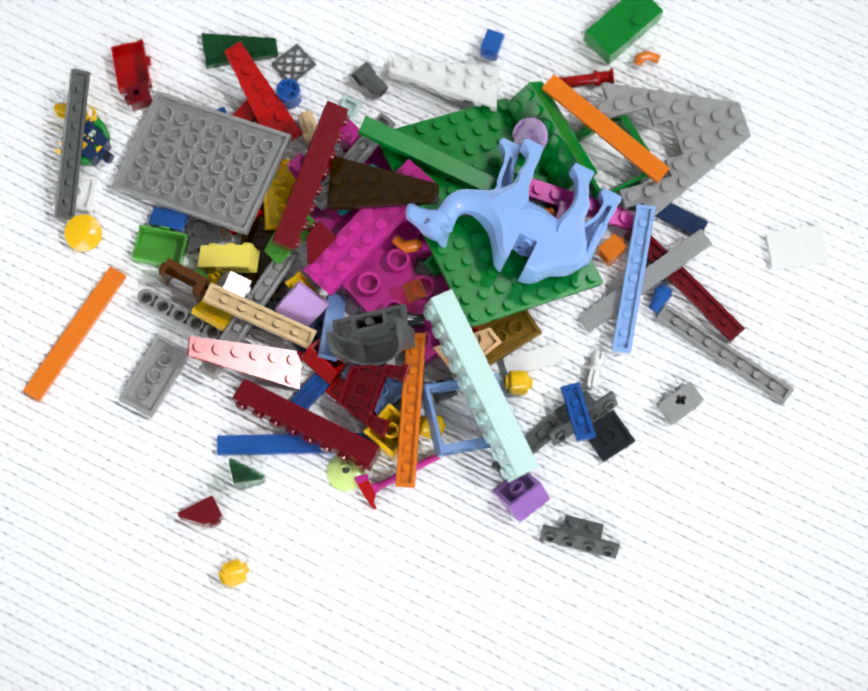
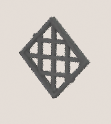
M295 44L272 62V65L281 76L286 79L288 77L285 73L292 74V79L298 81L317 66L308 53L298 44ZM297 49H299L303 53V55H296ZM287 57H294L293 63L287 62ZM296 58H303L302 63H296ZM305 58H308L311 64H305ZM277 65H284L283 70H280ZM286 65L293 66L292 71H286ZM295 66H302L301 72L295 71Z

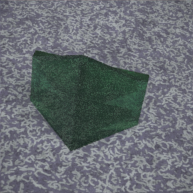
M232 458L229 459L232 479L237 491L265 483L266 478L264 475Z

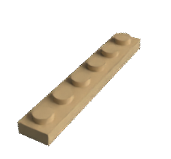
M210 283L203 298V302L306 349L311 345L317 332L308 326L213 283Z

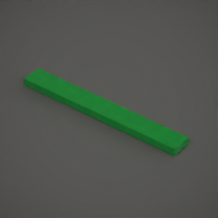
M365 116L357 134L471 189H495L497 178Z

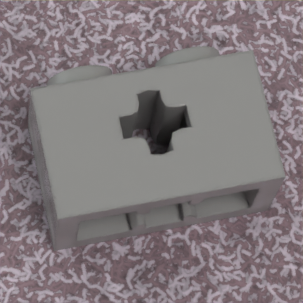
M691 381L686 385L684 382L674 389L676 392L672 395L666 394L659 400L660 403L657 408L671 426L700 406L705 400ZM677 400H678V401L682 400V401H683V404L679 403V404L677 405L676 401H677Z

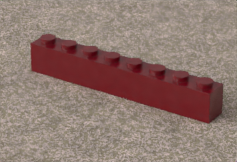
M327 100L271 244L293 252L295 248H299L302 238L299 236L301 231H305L308 226L309 220L306 218L308 213L312 214L316 203L313 200L315 195L319 196L323 185L320 182L322 177L326 178L329 168L327 164L335 156L336 150H334L335 143H340L343 135L340 130L342 125H347L350 117L347 115L349 109Z
M245 378L232 397L235 406L239 410H248L257 419L262 420L264 418L273 427H282L286 429L289 435L294 437L298 435L307 444H316L320 446L323 452L328 454L332 452L341 461L354 463V466L361 471L365 469L371 471L381 453L380 445Z

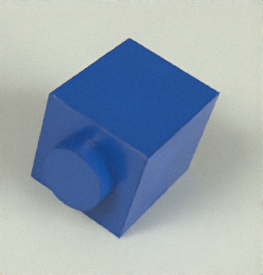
M487 28L480 47V55L487 60L497 61L504 44L505 34Z

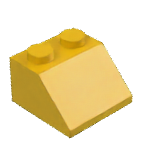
M389 403L378 415V417L391 421L386 437L379 436L369 427L366 428L364 434L372 442L380 445L381 452L394 462L398 455L401 412Z

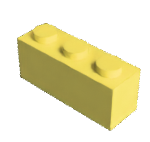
M247 242L242 243V245L225 243V245L209 243L208 245H201L197 267L205 273H213L215 271L218 273L230 271L234 273H257L260 251L253 244Z

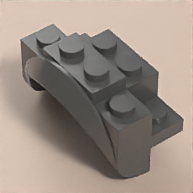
M405 304L333 320V332L327 333V340L332 354L344 364L352 362L359 365H380L391 361L404 350L415 348L414 329L408 325L407 306Z

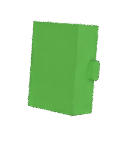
M139 225L131 258L133 262L160 267L168 258L183 265L189 238L187 234L170 231L169 227L159 226L158 229Z

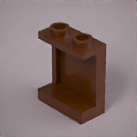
M170 258L163 262L158 270L165 286H168L171 280L175 278L192 287V293L197 303L204 298L210 285L208 278Z

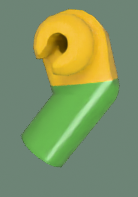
M199 268L195 270V272L208 278L209 282L215 285L221 278V275L216 271L205 274Z

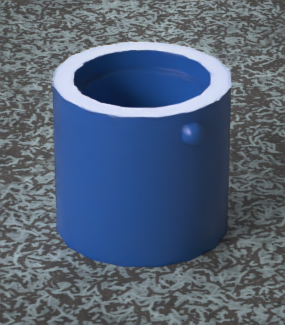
M286 78L277 84V96L286 109H294L302 102V97L297 81Z

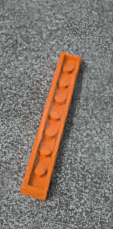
M555 74L542 87L546 94L657 184L669 171L670 168Z
M111 266L26 385L23 390L24 393L41 402L127 278L126 275Z
M414 332L415 348L405 350L404 364L410 365L411 368L406 382H403L395 481V487L415 488L426 345V333Z

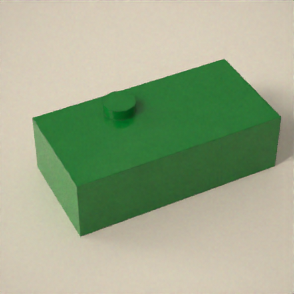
M621 0L585 31L584 41L609 65L661 20L664 10L653 0Z

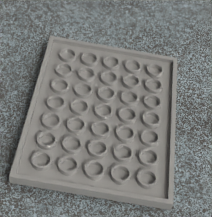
M157 91L111 187L113 190L248 235L292 140L291 134Z

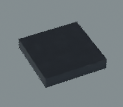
M614 409L592 423L596 438L587 440L603 463L635 443V439Z

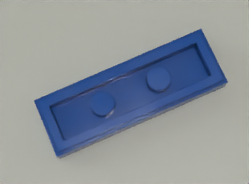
M579 382L560 387L576 442L596 438Z

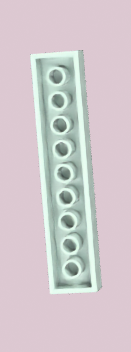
M451 289L432 297L423 308L424 317L427 321H430L433 327L432 333L441 343L440 349L450 362L449 368L451 372L455 373L458 378V386L467 397V405L475 413L474 418L477 425L482 427L484 440L487 444L490 443L493 450L492 456L496 462H499L503 478L507 479L508 483L529 474L538 468L539 465L453 290Z

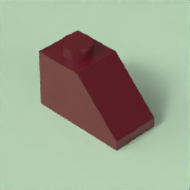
M320 221L317 224L313 222L307 228L309 232L306 235L307 263L310 265L337 238Z
M213 495L177 513L180 520L205 528H215L222 524L221 521L224 520Z

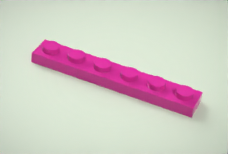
M532 178L529 185V199L556 208L560 201L572 204L573 191ZM589 197L590 207L585 217L592 219L599 212L601 206L597 199ZM617 206L608 225L629 231L632 227L635 212L627 209L624 210V208Z

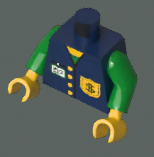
M89 107L93 114L88 116L86 113V118L92 119V121L88 120L84 127L80 165L88 166L91 164L97 166L101 160L110 164L115 155L109 152L112 147L110 143L111 136L107 126L99 117H96V110ZM55 148V152L61 154V150Z

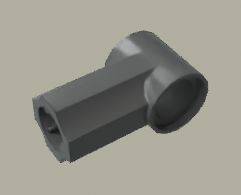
M364 62L351 74L360 86H364L376 98H381L388 90V86L376 75L373 67L367 62Z

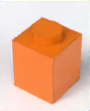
M614 233L598 247L596 254L610 267L626 252L627 243L621 236L618 237Z

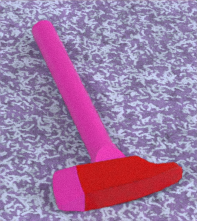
M434 453L418 461L416 471L439 460L440 457L436 458ZM396 473L373 484L370 483L368 474H362L354 478L363 496L374 510L377 508L374 503L376 494L381 489L395 483Z

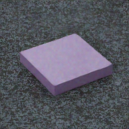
M298 281L275 306V311L305 326H309L329 306V302Z

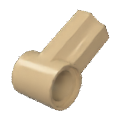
M307 110L298 115V120L303 131L302 136L305 146L308 149L317 122L313 111Z

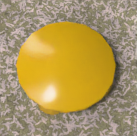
M81 214L74 216L68 221L64 235L66 242L71 248L79 252L93 250L99 245L102 240V228L96 218Z

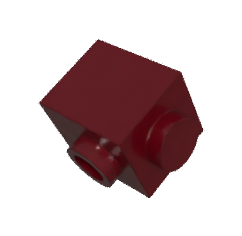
M147 82L125 88L127 95H124L127 106L131 105L133 112L150 107L153 100Z

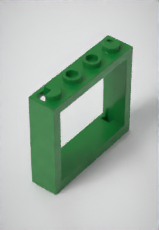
M627 115L610 119L649 151ZM587 126L574 132L579 142L596 134ZM643 173L611 191L619 195L618 192L620 190L640 185L651 178ZM592 178L589 187L592 197L597 199L601 189L595 179Z

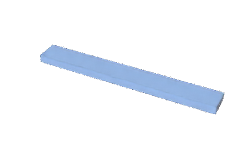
M637 204L612 345V351L631 354L656 206Z

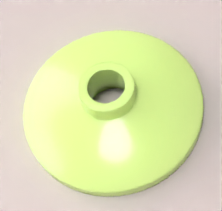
M337 455L331 459L327 467L329 482L333 487L341 491H351L358 488L354 478L366 474V469L361 471L354 466V463L350 461L343 462L337 458ZM348 467L350 471L346 474L343 473V468Z

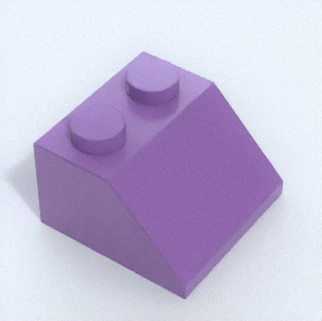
M530 473L510 483L506 479L492 490L507 511L519 523L550 500L542 483Z

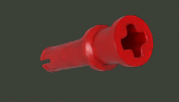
M613 68L600 72L594 70L591 74L559 77L570 87L592 84L599 87L602 83L614 84Z

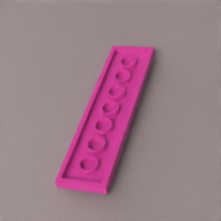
M409 159L397 170V173L434 182ZM406 206L361 209L336 235L337 238L303 271L332 296L406 218Z

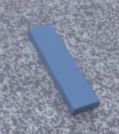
M334 293L332 296L327 294L326 300L329 302V306L324 312L318 357L336 362L338 358L332 354L329 348L327 333L333 332V320L344 318L347 296Z

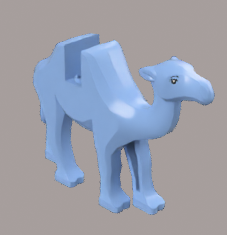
M501 138L497 150L503 157V164L495 189L457 190L446 197L438 210L426 209L409 203L406 206L405 214L407 220L414 224L424 236L438 242L443 248L447 245L448 236L453 231L457 218L463 214L473 216L482 224L489 235L494 267L501 272L513 249L519 255L529 257L518 282L532 284L551 276L561 277L570 275L588 265L622 197L606 188H602L597 195L601 209L594 218L585 222V216L590 207L589 183L594 171L575 163L569 171L570 178L574 183L572 204L559 219H556L545 209L529 201V185L544 147L526 138L521 146ZM521 152L525 158V163L516 175L514 182V168L518 155Z

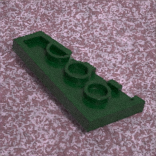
M201 33L207 69L229 66L230 64L224 52L238 42L242 43L253 61L279 58L276 38Z

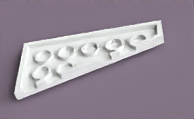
M390 58L389 77L407 83L415 82L420 84L422 88L427 89L430 87L436 89L437 93L461 101L469 100L474 102L476 106L481 107V105L490 107L491 111L496 112L500 66Z

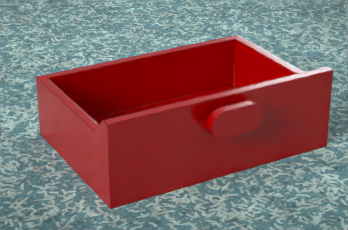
M143 38L135 42L111 46L120 94H126L125 88L147 82L149 89L153 88L149 66H152L150 55L147 56Z

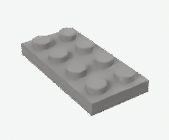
M157 334L120 395L119 401L153 419L189 359L186 356L187 349Z

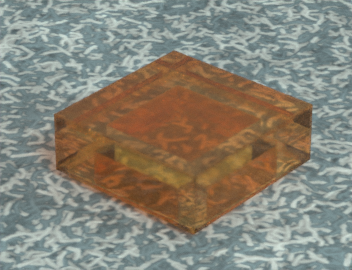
M420 278L402 285L409 304L427 297Z

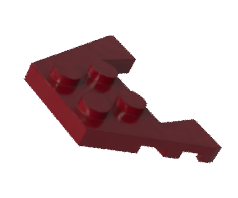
M408 364L350 366L337 402L379 436L385 438L391 421L373 415L387 377L405 383L411 366Z

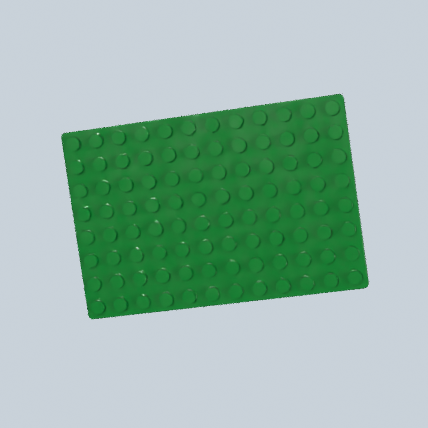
M503 98L497 100L496 112L491 111L490 107L481 105V107L474 106L398 127L395 130L494 178H498L503 164V157L497 150V146L501 138L515 142L513 130L517 122L506 106L509 100ZM379 144L391 171L397 172L409 159ZM521 153L518 155L514 168V182L516 175L525 163V158ZM411 160L439 185L438 204L417 205L419 207L438 210L442 202L451 193L461 189H471ZM539 161L534 170L533 179L552 184ZM538 202L545 206V208L547 207V209L551 207L554 208V211L557 209L556 207ZM463 214L457 218L453 231L448 236L445 248L441 247L438 242L424 236L449 289L453 290L471 328L601 286L603 283L592 259L588 265L567 276H551L532 284L518 282L529 257L521 256L512 249L501 272H499L493 264L488 233L476 218L468 214Z

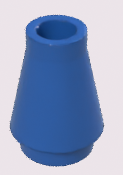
M659 284L658 287H655L648 308L658 313L672 297L671 293L673 290L663 284Z

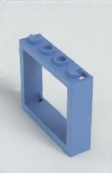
M495 373L494 376L500 386L498 374ZM454 378L445 379L442 383L432 381L425 384L422 388V402L428 419L436 458L491 448L490 443L487 444L484 437L443 445L431 395L460 390L457 380H454Z

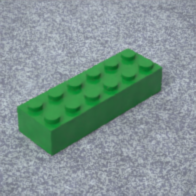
M543 81L529 82L506 103V106L517 123L525 118H537L544 123L548 131V141L539 161L553 185L574 192V183L569 175L573 164L577 163L594 171L593 177L598 172L554 99L542 90V87L545 85Z

